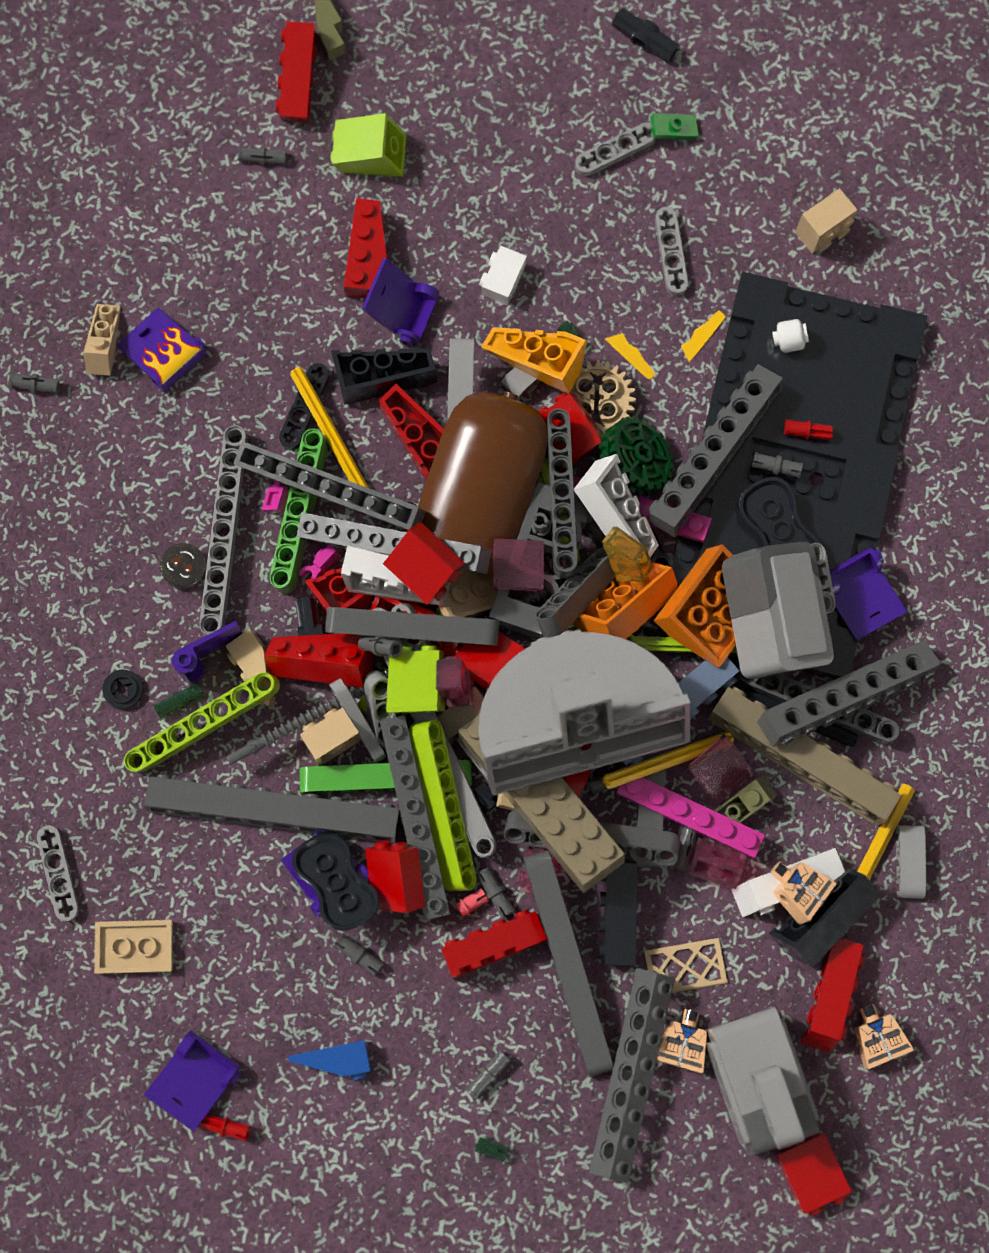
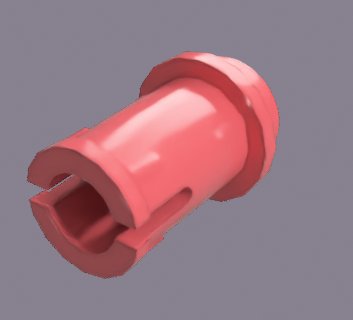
M481 888L463 899H458L455 906L462 917L465 915L470 916V912L489 902L487 896H483L485 893Z

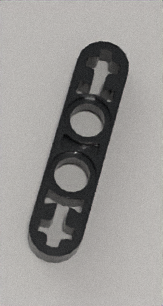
M315 363L309 367L306 376L319 399H321L329 380V372L325 365ZM322 370L324 377L318 378L316 382L317 387L313 385L315 377L312 373ZM299 391L279 435L280 444L286 450H295L300 446L302 436L313 417ZM297 412L306 414L307 417L303 423H296L293 420V416ZM292 425L296 428L294 433L296 441H291L290 444H287L284 437L291 435L292 427L288 426Z

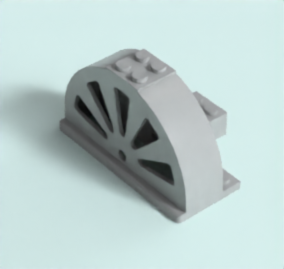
M580 630L565 631L558 636L540 638L532 642L530 647L512 658L499 671L489 686L482 702L479 716V740L492 795L509 792L686 744L690 741V701L688 695L682 694L674 676L658 658L646 649L623 638L608 634L581 632ZM585 744H591L589 750H581L579 748Z

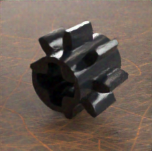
M482 783L473 790L484 814H487L497 806L496 797L498 794L492 795L490 786L487 788Z

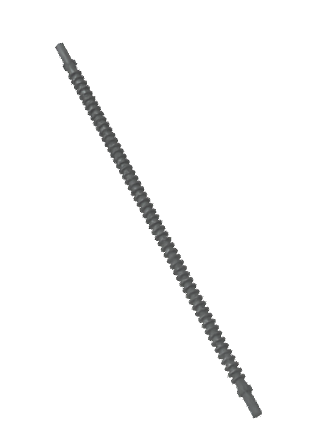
M611 545L610 548L613 550L615 558H620L616 550ZM538 585V589L533 587L532 592L526 591V595L520 594V598L514 597V600L526 604H535V600L541 601L542 596L547 598V594L552 593L548 588ZM489 611V615L483 614L482 619H489L491 611ZM383 668L382 673L388 679L389 669ZM382 682L377 683L376 686H375V688H378V687H379L378 685L381 684ZM351 686V689L348 690L353 699H360L359 696L361 694L365 696L364 686ZM332 696V700L326 699L324 704L320 702L319 707L313 706L312 711L307 709L306 714L300 713L299 718L294 716L293 721L287 720L286 725L281 723L280 728L274 727L273 732L268 730L267 735L261 734V738L248 741V745L229 754L226 758L230 765L252 753L256 755L265 746L269 748L271 743L276 744V740L280 739L282 741L283 736L289 737L291 732L295 734L296 729L302 730V726L308 725L309 722H314L317 718L321 720V716L334 708L341 709L340 703L335 696Z

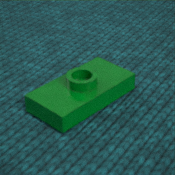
M653 113L650 116L653 139L696 140L698 138L695 115Z

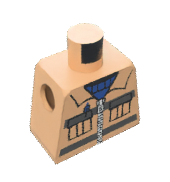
M778 862L770 872L780 881L773 892L774 896L799 924L810 921L836 885L833 880L802 862L792 866L791 869Z
M874 1004L859 1009L865 1024L854 1029L865 1069H870L914 1051L891 1014L879 1018Z
M685 1009L681 1023L669 1022L660 1043L657 1061L697 1073H703L707 1031L696 1028L700 1013Z

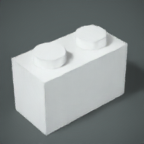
M503 246L499 247L497 253L493 252L489 261L490 270L488 273L484 272L480 280L479 286L482 287V295L508 305L526 266L527 256Z

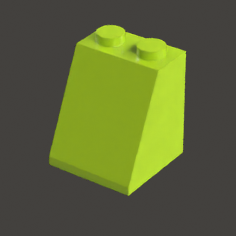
M386 113L335 120L331 162L341 173L403 177L406 133Z
M421 646V651H412V647H402V653L399 657L389 656L387 713L446 712L444 651L437 650L436 646Z

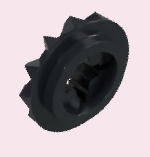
M125 669L109 674L102 688L105 700L112 707L120 709L133 707L140 700L143 690L140 678L134 672ZM117 681L124 686L130 685L127 689V698L122 693L116 694L119 690Z

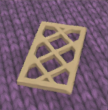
M719 938L644 951L648 971L653 972L655 970L657 973L667 975L663 972V969L670 959L683 967L675 979L672 993L728 983ZM715 945L716 954L712 960L699 952L702 946ZM690 949L693 951L686 964L673 956L677 950ZM663 953L667 958L660 969L652 964L650 955ZM696 955L709 963L701 975L688 967ZM712 965L720 970L721 979L708 981L704 977ZM686 970L698 978L695 984L682 986L678 981Z

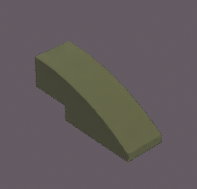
M315 0L319 38L328 61H331L345 54L344 42L339 35L343 31L342 20L330 0Z

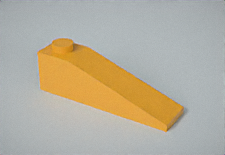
M493 327L481 348L554 388L570 393L581 374L587 341L563 331H557V333H544L543 330L525 332L520 329Z

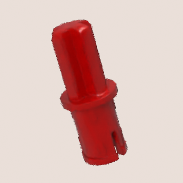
M786 419L784 435L801 436L807 440L809 437L830 440L833 436V427L814 424L810 420L800 422Z
M208 1114L199 1124L201 1129L219 1133L222 1138L227 1136L244 1142L248 1140L251 1131V1125L231 1121L229 1117L222 1119Z

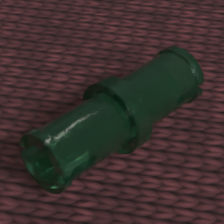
M198 682L179 692H172V696L153 704V707L161 719L163 716L179 708L180 710L184 709L185 705L194 700L204 697V693L199 687Z

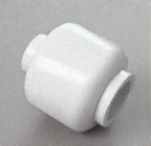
M799 319L779 322L777 324V331L772 332L775 346L780 345V349L784 353L802 350L805 347V343L809 342L806 323L802 324Z

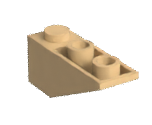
M96 305L84 349L86 374L111 375L115 357L120 306Z
M248 629L226 645L229 651L227 656L234 666L239 665L243 671L240 675L244 681L261 672L269 673L264 656L267 648L255 631ZM269 678L264 679L261 683L263 691L268 690L271 686ZM274 696L262 702L261 705L264 706L266 704V706L273 708L275 706Z

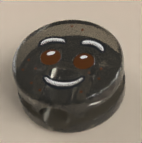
M178 543L172 545L163 553L160 560V571L167 584L172 588L180 591H189L198 587L205 579L207 563L202 552L194 545Z

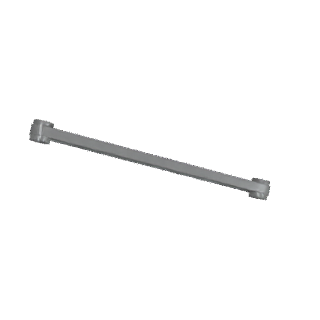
M375 608V609H373V610H376V611H386L385 609H382V608ZM386 637L388 640L399 641V644L405 647L401 638ZM384 655V659L389 667V655ZM436 712L410 713L414 723L430 720L440 722ZM443 729L466 834L478 856L490 857L497 850L496 840ZM482 839H487L491 843V850L488 853L482 852L479 848V843Z

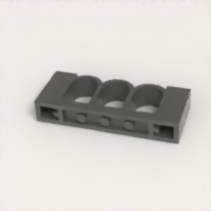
M537 482L489 619L500 620L499 627L540 639L544 636L535 614L541 607H535L508 598L515 577L548 588L552 595L559 589L558 585L566 580L557 575H545L520 566L526 546L553 554L552 541L531 535L532 518L535 519L534 514L543 513L547 518L551 519L549 486ZM557 490L555 492L559 497H565L568 495V493L563 490ZM574 494L576 546L578 547L581 532L585 529L586 523H592L593 517L578 495ZM559 513L557 518L561 521H566L569 519V516L565 513ZM563 560L564 569L570 568L571 563Z

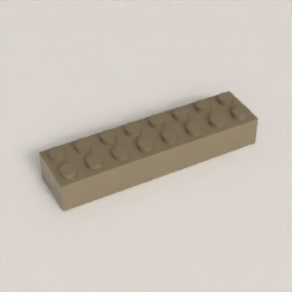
M728 687L708 717V721L724 731L731 732L732 736L873 825L878 826L887 820L901 797L896 792L897 788L888 782L881 783L876 780L874 773L865 768L860 770L853 765L854 762L850 758L842 754L838 756L831 751L832 748L822 741L817 743L810 738L811 735L804 737L801 734L788 745L783 746L779 744L772 747L757 723L763 712L768 708L761 702L754 701L753 703L746 698V694L736 687H733V689Z
M479 714L460 728L458 733L460 741L485 771L479 740ZM561 777L503 793L583 893L624 863V853Z

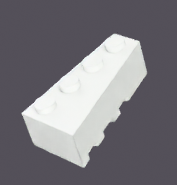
M615 454L595 461L573 490L626 566L649 560L659 545L646 517H641L640 503L636 496L632 497L627 486L629 479L626 473H621L618 467L620 460L618 455Z
M347 546L341 575L348 592L424 603L383 565V562L389 555ZM448 592L439 601L434 599L429 604L445 606Z
M836 848L786 866L788 869H791L792 866L802 862L833 881L845 872ZM771 873L751 879L731 889L742 917L760 911L761 915L775 910L774 905L780 903L773 893L780 881Z

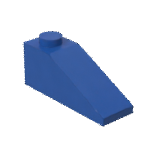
M365 1040L288 1056L289 1062L345 1077L351 1076V1081L366 1078V1072L371 1071Z

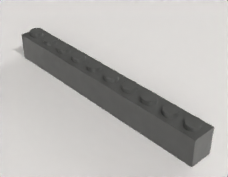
M161 774L157 775V777H149L144 803L146 811L150 813L312 834L333 833L343 838L374 842L389 840L390 844H394L396 841L399 809L387 803L375 806L370 805L369 802L364 800H356L355 803L345 802V799L340 797H331L329 800L321 799L316 794L298 796L292 791L285 790L281 791V793H274L270 789L263 787L251 790L239 784H232L231 787L221 786V783L216 781H207L206 784L197 783L192 778L174 780L168 775Z

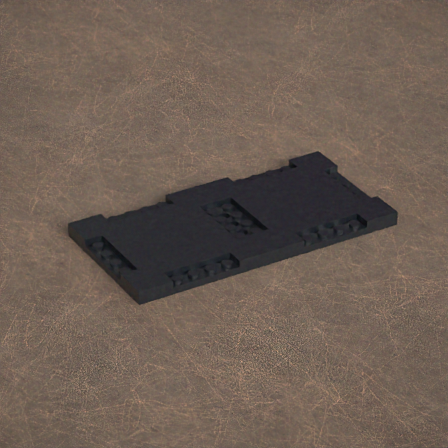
M742 271L703 435L708 426L715 424L721 408L727 407L731 402L730 398L735 389L742 387L746 374L750 370L753 371L758 364L783 378L782 390L693 512L712 518L705 543L682 536L678 537L672 567L678 586H680L708 548L723 544L735 555L751 549L765 547L759 534L741 516L739 500L747 487L768 477L781 478L794 490L799 517L804 526L818 538L821 545L825 548L829 570L869 547L876 550L898 456V445L913 375L919 358L928 315L882 304L878 308L790 287L788 282ZM799 319L802 324L806 323L809 342L805 343L804 349L784 353L781 351L780 345L775 346L772 332L777 331V324L779 322ZM751 392L750 394L753 395V396H756V395H759L760 393H758V392ZM739 410V411H737V413H739V414H745L746 411H745V410ZM786 419L800 422L810 420L814 424L829 425L833 427V436L830 440L811 437L807 440L801 436L784 435ZM726 428L723 431L729 433L734 430ZM711 447L710 450H711V451H718V450H720V448H719V447ZM755 452L772 457L779 455L782 456V459L803 463L800 478L790 480L785 474L769 475L763 469L752 468ZM699 465L696 467V469L698 470H704L707 468L704 465ZM813 474L821 476L823 483L819 486L812 485L809 479L810 476ZM834 608L831 613L827 614L834 651L833 661L828 665L801 671L838 679L851 673L857 641ZM657 625L655 635L661 637H670L659 625Z

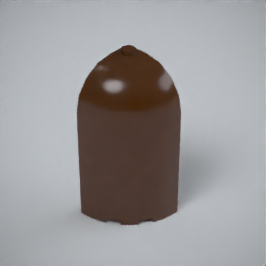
M478 391L466 396L453 409L444 427L418 507L426 510L422 524L436 537L482 546L492 550L487 575L502 580L545 459L548 443L546 423L539 411L526 403L518 401V395L506 391L504 395Z

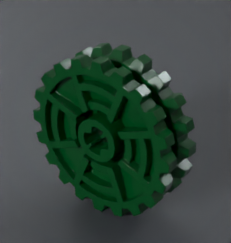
M629 416L625 417L606 429V433L601 436L603 442L599 444V449L602 450L600 459L615 454L618 455L620 460L618 467L622 474L626 473L629 479L627 484L631 494L634 493L636 497L649 496L664 487L668 480L672 478L673 475L670 471L674 469V465L671 463L673 454L668 451L670 446L664 442V435L658 433L656 426L653 424L651 426L648 425L646 419L643 418L639 421L637 416L632 418Z

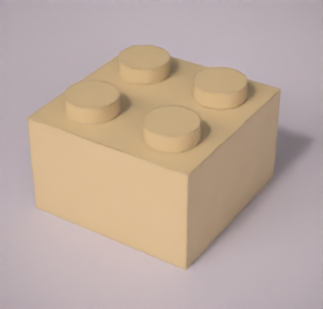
M839 188L802 214L795 233L812 254L817 250L822 252L832 244L831 241L834 238L838 237L841 239L849 233L850 225L855 221L854 216L857 209Z
M343 708L330 710L324 715V720L317 724L315 721L311 722L302 729L304 732L300 736L318 766H322L361 741L359 732Z

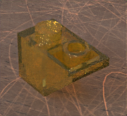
M613 527L602 542L617 581L643 582L653 568L647 548L619 527Z

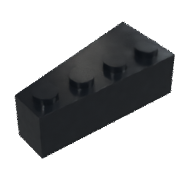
M430 348L398 349V351L376 349V352H362L361 350L340 352V350H331L344 405L384 396L395 384L403 390L437 383L436 368Z
M624 860L621 866L601 880V882H604V892L600 891V907H604V917L599 919V931L604 932V942H599V957L604 958L605 965H636L637 862Z
M849 868L834 880L836 885L810 921L799 924L790 915L785 919L788 922L779 930L775 927L769 932L770 936L786 954L813 968L880 896L868 878L852 868Z

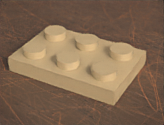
M459 570L462 574L452 585L449 584L445 606H439L443 616L472 618L488 613L492 610L501 580L485 574Z
M173 920L95 922V974L173 972Z

